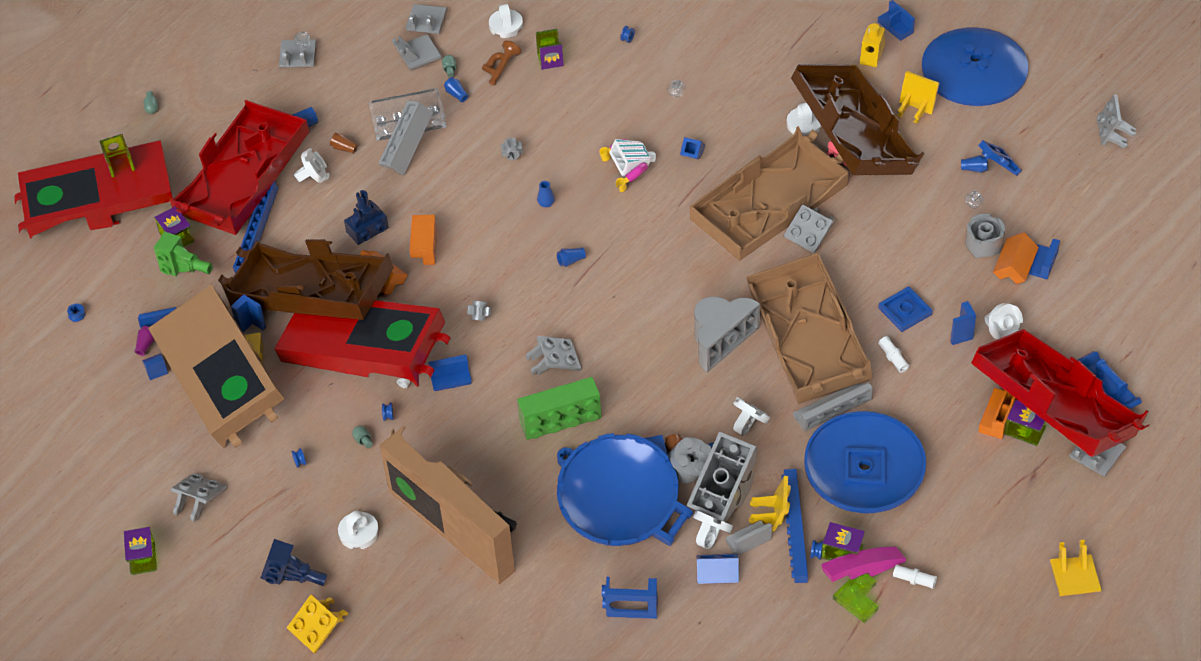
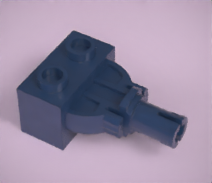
M365 190L356 193L358 203L355 205L356 208L353 209L354 214L344 220L346 233L357 245L368 241L373 236L389 228L387 216L372 200H368V193Z
M274 539L260 577L261 579L270 584L280 585L283 579L299 581V583L309 581L324 586L327 574L310 569L308 563H303L300 559L291 555L294 545Z

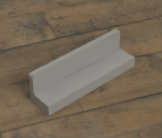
M408 100L378 164L382 167L393 169L400 175H404L433 112L420 102Z
M859 383L844 388L795 411L793 417L802 429L807 431L872 400L873 387L869 383L864 385Z

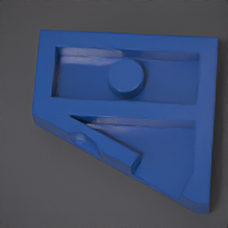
M984 140L978 145L983 150L981 153L987 159H992L1016 176L1022 171L1003 148Z

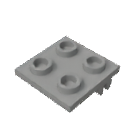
M413 4L406 30L439 34L447 8Z
M427 34L408 42L403 40L401 36H398V41L395 38L392 40V43L396 46L397 51L410 70L442 58Z
M316 39L282 40L279 68L314 67Z
M1113 95L1110 101L1106 103L1103 111L1097 116L1099 136L1102 145L1110 141L1118 144L1121 148H1126L1128 146L1126 144L1127 139L1115 133L1114 129L1126 132L1129 136H1135L1137 132H1134L1136 130L1135 127L1121 119L1118 96Z
M802 204L783 236L815 254L835 221V217H825L819 214L820 209H810Z
M537 336L538 345L526 354V359L529 360L531 357L532 361L544 354V359L538 365L531 368L532 375L535 372L537 375H540L549 368L581 370V365L571 339Z
M1120 443L1094 457L1089 456L1076 446L1070 454V458L1105 477L1124 452L1126 446Z
M192 473L171 488L172 492L178 494L173 514L178 516V513L182 512L187 496L196 498L190 520L195 522L200 517L203 505L225 491L227 486L216 480L204 478L200 474Z

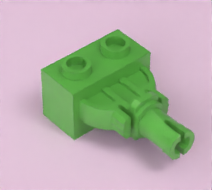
M164 232L153 247L159 269L166 275L177 276L179 272L189 271L194 273L196 270L210 274L213 270L212 263L200 260L197 254L190 253L183 247L180 236Z

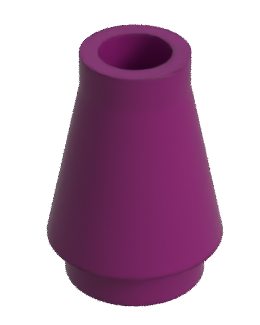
M142 326L138 330L134 352L141 356H145L155 340L147 326Z

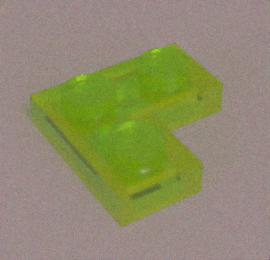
M867 573L855 579H849L833 594V600L863 623H866L879 609L876 603L865 596L876 585V580Z

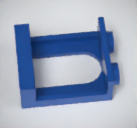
M606 577V585H602V608L606 609L607 617L657 619V578L648 579V590L612 589L610 588V577ZM611 602H648V610L616 609L611 606Z

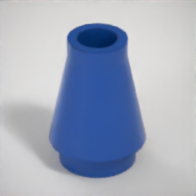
M451 77L444 83L445 91L460 102L468 99L469 95L458 79Z
M983 155L961 159V170L980 173L988 171V159L983 157Z
M542 181L539 184L537 202L542 207H550L555 201V196L550 183Z
M584 248L561 249L557 252V260L560 266L567 267L586 258Z

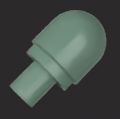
M446 55L442 59L443 70L447 73L448 77H453L457 67L456 60L452 55Z
M148 91L143 101L144 110L148 114H154L158 110V101L153 96V92Z
M359 425L353 429L352 435L358 444L365 445L366 448H370L373 445L371 434L366 427Z

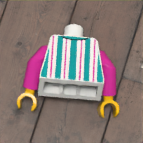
M615 139L610 148L602 147L599 151L602 161H608L612 157L621 175L626 176L625 178L616 179L615 184L616 187L619 186L620 192H624L627 189L626 183L632 182L646 172L650 162H655L656 160L655 152H647L642 142L627 139Z

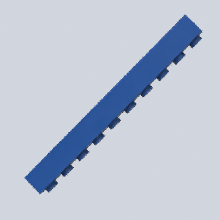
M275 181L253 211L240 246L245 251L252 249L256 241H260L278 191ZM238 255L233 265L235 273L245 260V258Z
M784 469V475H781V479L784 476H788V485L791 486L790 494L787 497V502H790L788 516H786V524L789 525L787 527V535H790L788 546H791L789 556H792L790 567H793L791 577L794 578L795 583H808L797 470Z

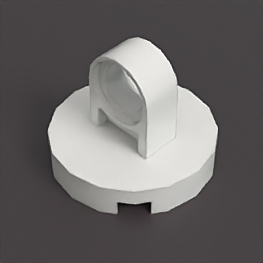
M508 4L499 5V11L493 13L489 18L491 33L494 35L496 33L501 38L516 36L518 31L523 28L522 16L515 10L509 9Z
M806 102L799 104L787 116L786 125L792 134L795 133L797 126H799L803 136L809 135L812 129L818 133L822 127Z
M312 148L302 152L301 158L304 166L293 174L298 182L309 176L319 183L329 179L330 174L325 171L327 165L317 151L313 153Z
M1009 303L997 305L984 318L985 323L989 327L990 334L996 340L1019 331L1020 323H1023L1022 313L1019 308Z
M736 397L733 402L736 407L742 410L734 424L733 430L742 436L749 431L756 419L767 424L771 418L762 410L752 404L745 403V400Z
M355 510L345 516L338 526L339 539L349 549H353V547L365 549L371 546L378 538V523L374 516L366 512Z
M697 510L693 518L703 522L698 532L696 543L705 549H710L714 545L720 529L731 533L733 525Z

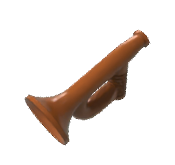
M504 41L502 44L504 53L498 52L493 54L488 62L483 64L482 70L492 75L491 80H489L491 85L496 84L495 82L500 77L509 59L514 55L518 56L521 54V48L516 43ZM500 59L501 61L498 64L497 68H493V65L496 62V60Z

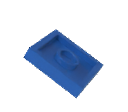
M909 286L878 304L881 312L901 332L930 317L933 312Z

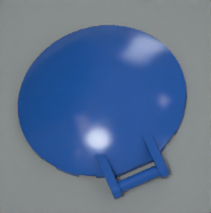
M614 433L598 436L597 439L588 443L584 442L569 455L558 476L557 499L565 520L581 536L599 544L609 546L631 545L653 536L666 545L671 546L675 535L685 521L693 515L691 509L677 501L678 478L669 457L657 445L637 435H614ZM673 513H679L680 516L668 533L662 531Z

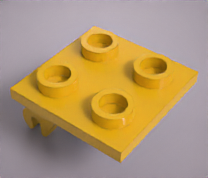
M906 71L899 103H902L898 110L897 116L901 118L909 105L918 108L914 116L916 119L913 123L917 124L924 113L932 115L939 83Z
M788 476L783 477L773 496L751 498L750 506L773 507L774 513L751 514L749 523L754 524L760 520L763 524L770 523L773 532H775L778 525L782 524L784 515L788 514L790 502H787L791 486L788 485Z
M1085 539L1079 541V557L1066 558L1064 542H1059V557L1050 559L1059 596L1101 592L1092 555H1087Z
M310 595L287 626V629L313 653L318 651L337 623L344 621L342 617L344 615L348 616L346 610H341L340 612H330L328 610L331 608L329 604H334V600L331 597L326 600H318L313 595Z

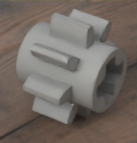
M508 138L504 141V144L500 145L502 157L506 156L508 160H515L520 154H523L521 141L517 142L515 138Z
M473 300V305H468L467 314H472V320L485 321L486 316L491 315V307H487V302Z

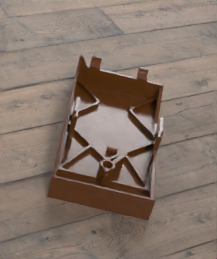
M797 65L791 79L852 175H912L924 152L917 155L902 137L898 129L899 120L894 115L886 98L878 94L857 65Z
M306 239L305 242L310 255L293 254L256 241L252 249L245 251L239 247L236 251L237 255L245 258L234 277L226 278L222 274L218 281L223 287L230 306L241 296L245 295L260 304L262 310L364 320L394 267L389 253L385 257L332 253L329 244H332V241H326L325 239Z

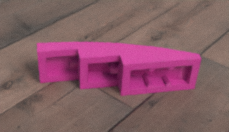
M895 546L878 547L843 555L822 563L821 566L827 577L834 582L845 576L852 580L863 574H867L871 578L906 562V558Z

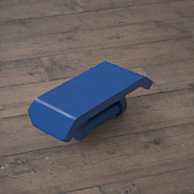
M1093 351L1078 359L1097 378L1103 381V390L1107 395L1129 409L1142 403L1140 397H1135L1127 389L1128 384L1109 367L1106 360L1100 359L1098 352Z

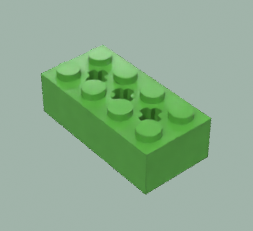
M593 377L517 399L519 421L526 440L539 438L549 433H556L560 430L576 427L601 418L600 394Z

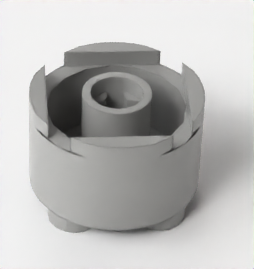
M978 214L971 218L967 225L965 244L974 257H989L1001 252L1005 234L1003 221L998 217L997 219L991 217V214Z
M686 437L668 453L667 456L676 471L679 482L689 484L698 480L711 451V447L697 438Z

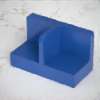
M889 1V10L878 17V23L901 41L914 33L915 18L895 1Z

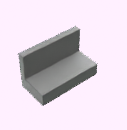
M760 520L727 536L726 543L732 552L739 556L771 540L772 525L770 523L764 525Z

